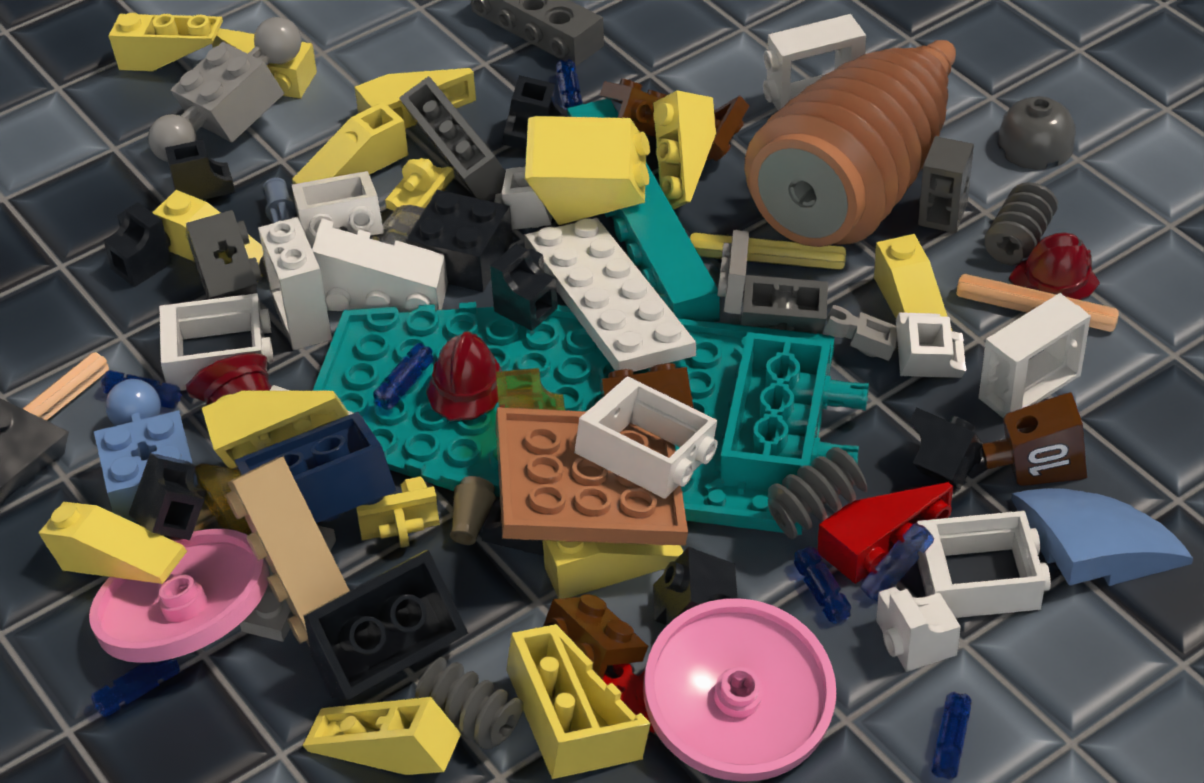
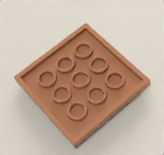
M497 407L496 436L502 538L686 546L688 528L681 486H678L664 499L574 453L579 418L586 411ZM632 423L620 432V434L668 458L676 452L674 444Z

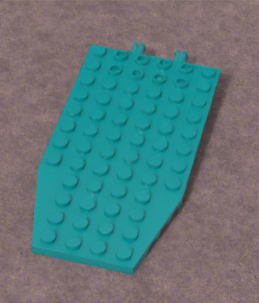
M476 302L459 303V309L435 310V305H419L418 309L412 312L400 313L397 307L343 310L313 391H334L348 411L360 413L382 445L389 470L413 478L422 477L425 482L452 491L461 483L463 478L476 476L491 482L495 487V496L500 497L496 436L497 407L587 412L603 398L600 391L601 379L608 378V374L615 370L568 306L558 305V309L533 331L494 312V307L477 308ZM677 318L696 341V356L670 363L675 364L676 368L687 367L694 409L718 420L714 436L718 445L714 456L709 463H702L694 470L688 483L681 487L686 521L784 533L768 508V488L773 484L782 485V480L789 474L797 476V471L800 467L804 465L811 466L812 461L818 456L826 457L828 450L833 447L846 451L858 464L859 446L820 442L819 433L823 410H827L828 406L866 411L869 383L831 380L830 370L835 346L834 336ZM470 331L485 342L499 363L505 376L504 393L495 407L475 419L449 421L433 411L426 391L433 374L434 364L438 361L439 353L443 346L451 338ZM650 368L635 371L633 373H647L650 372ZM796 522L794 525L797 534L802 535L803 527Z

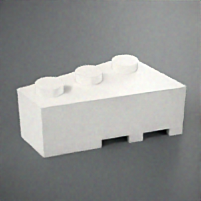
M321 219L312 251L321 270L327 310L343 311L397 307L400 313L412 312L418 309L419 305H435V310H442L448 286L444 254L397 240L394 245L370 239V232L359 229L357 234L333 228V221Z

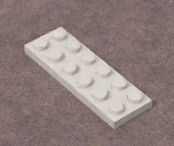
M598 218L581 219L576 223L559 227H545L540 231L525 234V248H531L543 254L544 272L556 278L557 292L615 371L631 369L635 372L655 365L696 356V341Z

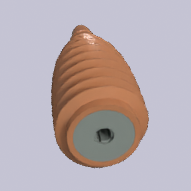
M936 40L927 46L889 48L864 54L825 74L774 113L755 133L745 155L747 186L758 210L765 220L786 238L799 244L813 247L832 244H853L870 236L880 225L881 221L891 213L894 205L902 199L907 189L916 180L919 171L923 168L935 136L939 137L946 118L948 75L956 58V50L953 44L946 40Z

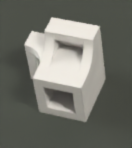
M525 167L506 169L502 193L495 195L494 202L510 206L512 230L551 225L552 215L525 180Z
M899 312L896 318L900 376L962 378L966 371L962 333L951 331L950 317H940V314Z
M896 586L879 592L876 621L883 631L884 643L889 654L892 657H898L906 672L957 655L961 626L940 592L922 598H914L908 589L899 591Z

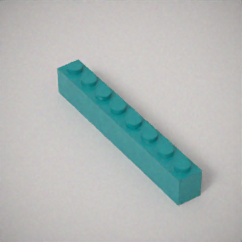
M607 98L567 108V117L617 118L619 114L612 101ZM646 163L649 173V185L645 186V203L604 214L607 218L612 217L616 236L619 242L625 241L630 260L636 267H639L642 275L677 318L706 322L720 321L718 288Z

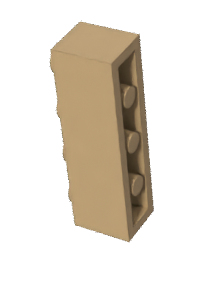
M278 457L227 482L231 492L226 494V499L237 519L245 517L252 531L246 538L258 561L265 558L273 575L267 577L273 594L278 602L286 599L294 615L287 619L294 636L300 644L307 641L309 645L303 615L349 591V588L284 457Z

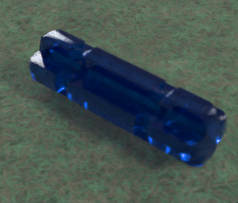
M570 59L565 62L562 60L558 61L556 64V75L559 81L558 86L561 102L563 103L562 107L567 110V108L582 105L583 101L580 95L581 91L575 63Z
M417 343L406 354L407 356H404L384 379L386 382H382L373 392L376 406L382 407L385 410L393 409L401 399L400 397L404 396L422 375L421 371H425L433 362V350L429 346L425 347L423 344Z
M114 370L106 371L101 379L102 391L105 394H109L115 385L124 380L139 379L147 382L156 390L160 398L161 407L174 409L181 400L180 387L175 384L163 382L161 386L158 380L127 374L124 377L125 373Z
M917 523L913 524L903 535L905 541L902 543L898 540L876 565V574L871 571L862 581L860 587L870 599L878 601L879 592L892 588L890 586L891 583L896 585L920 558L917 553L921 551L924 554L932 545L935 538L926 527Z
M812 546L798 549L794 554V565L800 575L806 576L803 580L817 603L821 607H825L822 611L828 621L837 624L842 620L846 621L851 616V604L843 593H839L841 588L826 564L820 562L822 558L818 551Z
M176 658L152 662L149 665L142 663L113 680L114 686L111 688L105 685L93 692L91 699L95 709L102 717H108L121 709L120 703L124 702L127 705L159 686L157 681L161 678L165 682L177 675L180 668Z
M951 692L946 696L931 769L933 775L937 778L944 777L945 779L952 780L958 775L972 699L967 694Z

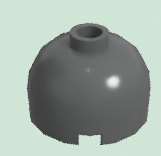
M1040 96L1025 98L1016 102L1004 114L999 131L998 147L999 149L1002 147L1006 151L1005 158L1009 162L1022 168L1043 170L1047 168V163H1054L1058 161L1059 166L1064 164L1073 154L1076 136L1075 123L1069 110L1061 103Z

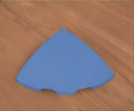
M1054 488L1012 493L1011 500L1017 510L1025 511L1030 529L1036 528L1038 531L1040 551L1048 564L1056 562L1069 586L1104 577L1108 586L1192 564L1193 557L1165 526L1133 506L1114 498L1097 493Z

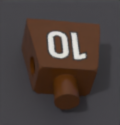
M1072 392L1007 413L1003 417L1005 439L981 444L986 468L992 469L1011 464L1016 483L1021 486L1087 478L1083 423Z

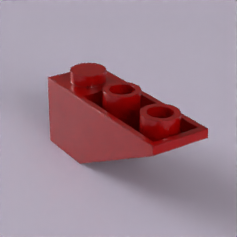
M947 482L855 500L852 503L849 502L841 510L835 512L819 524L817 553L856 584L867 575L879 572L886 562L901 550L907 551L915 545L917 521L950 517L952 512L953 485Z

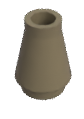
M468 476L463 478L461 483L454 488L453 523L450 537L455 542L464 545H472L476 542L478 533L489 515L494 500H497L494 494L495 487L488 480L476 476Z

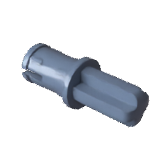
M277 177L267 180L263 184V193L267 201L265 208L267 218L272 221V224L295 218L296 206L293 200L289 198L285 180Z

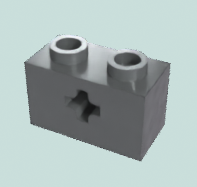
M935 136L923 165L918 225L957 233L968 204L973 143Z
M233 210L186 223V236L207 300L255 294L257 292V281H261L262 276L256 258L249 259L245 245L250 244L244 221L237 222ZM225 252L228 258H232V263L225 264L224 260L219 258V253Z
M746 275L740 325L823 334L827 318L828 282Z

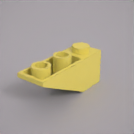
M119 14L109 34L119 70L155 71L212 44L223 19L219 16Z
M678 90L653 103L660 187L673 210L691 202L716 135L713 97Z
M384 102L352 116L293 177V184L368 171L370 175L408 156L404 120Z

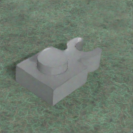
M832 306L826 320L828 322L824 328L825 333L838 338L846 337L851 339L850 346L859 349L860 352L867 356L890 360L897 340L895 325L862 312L856 317L840 306Z

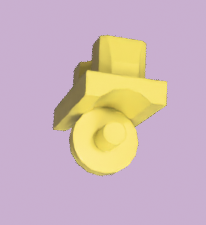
M429 159L409 160L402 168L404 178L385 199L386 208L399 212L400 222L414 227L437 190L445 191V188L455 177L454 168L448 166L444 168L436 167Z
M422 477L405 479L401 484L402 493L387 495L381 501L372 505L356 507L362 540L398 536L400 548L410 546L408 533L423 531L424 528L440 525L434 486L427 487Z

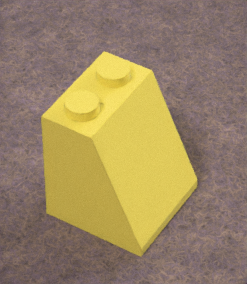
M530 117L528 118L525 180L558 225L645 203V186L649 185V173L646 167V155L650 153L649 141L644 132H639L631 118Z

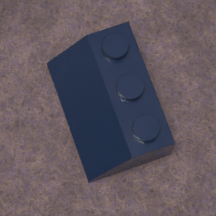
M359 412L347 415L234 460L241 476L278 457H284L316 523L333 521L339 518L343 512L361 505L378 503L386 495L396 492L382 445Z

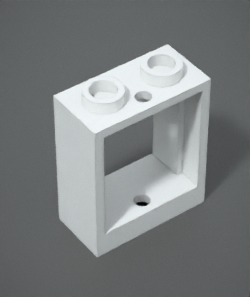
M851 14L768 34V50L764 51L767 80L763 82V91L767 101L773 102L777 110L783 108L789 100L799 95L806 87L824 76L820 75L790 83L791 61L835 50L836 69L842 64L855 60L865 54L866 34Z
M368 171L291 185L297 217L311 247L314 245L322 218L333 221V228L339 229L344 226L347 228V232L357 234L359 229L370 232V236L384 233L378 196Z
M298 217L258 227L271 298L292 349L297 350L332 340L321 270Z
M258 293L159 306L161 366L168 392L187 390L185 385L200 370L221 359L240 354L257 353L265 355L268 362H273L271 338H264V334L271 333L269 310L260 308ZM251 331L252 347L183 356L184 339Z
M1059 293L986 338L979 399L1001 417H1004L1007 413L1041 402L1081 376L1091 315Z
M627 376L579 418L574 453L666 499L678 486H685L690 480L693 471L702 463H709L714 456L718 445L717 440L714 439L718 420ZM632 423L680 448L668 458L620 434V432Z
M1025 511L917 521L915 554L926 597L940 592L955 618L1041 610L1044 591L1050 590V572L1047 563H1040L1038 556L1040 553L1039 534L1036 528L1030 529ZM1012 549L1020 578L952 584L945 556Z

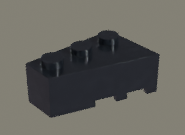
M1 398L0 507L4 504L5 499L21 486L25 487L34 480L35 475L52 461H57L64 455L69 431Z

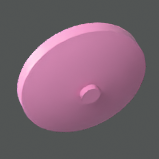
M205 529L193 531L190 540L176 537L169 538L182 544L187 552L163 584L109 577L101 586L92 602L89 614L91 629L102 649L119 660L149 663L189 654L220 639L252 613L264 596L268 586L267 577L270 576L266 559L258 561L247 541V534L235 530Z
M732 598L714 600L692 607L673 619L664 628L648 656L644 674L643 693L646 711L656 734L664 745L681 761L704 774L731 781H758L776 777L790 771L805 761L816 750L828 730L834 713L836 682L833 668L825 649L816 636L803 623L789 613L764 602Z

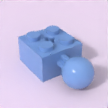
M128 379L115 385L106 399V413L114 426L94 431L112 511L114 514L136 523L137 521L128 514L150 453L185 460L191 464L193 462L179 410L159 415L161 403L156 390L145 381ZM194 472V485H198L196 474Z

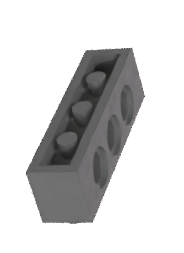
M471 0L474 13L575 67L604 47L603 17L571 0Z
M430 76L399 97L418 127L450 167L454 168V172L475 198L492 201L496 194L502 193L505 170L496 156Z

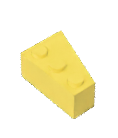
M557 624L511 633L506 668L518 698L524 703L523 711L552 779L643 760L650 722L641 713L635 715L620 699L621 692L613 683L607 685L592 670L593 662Z

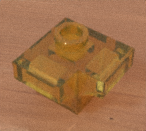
M539 368L496 372L499 407L565 410L563 394L549 392L543 387L540 381Z

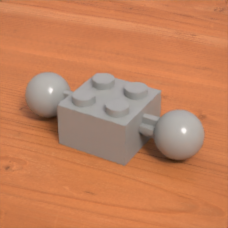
M271 17L264 20L256 29L254 35L255 47L249 53L241 51L225 42L212 48L207 53V56L196 67L186 72L170 90L185 112L181 116L175 114L164 115L152 124L148 133V143L152 152L159 159L168 162L165 147L197 141L196 131L200 127L230 142L236 140L285 94L267 65L269 63L285 64L297 56L302 42L297 26L286 18Z

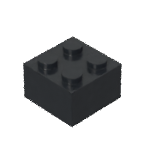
M437 190L407 237L406 243L444 254L448 284L484 292L491 280L490 265L508 250L513 241L510 206Z

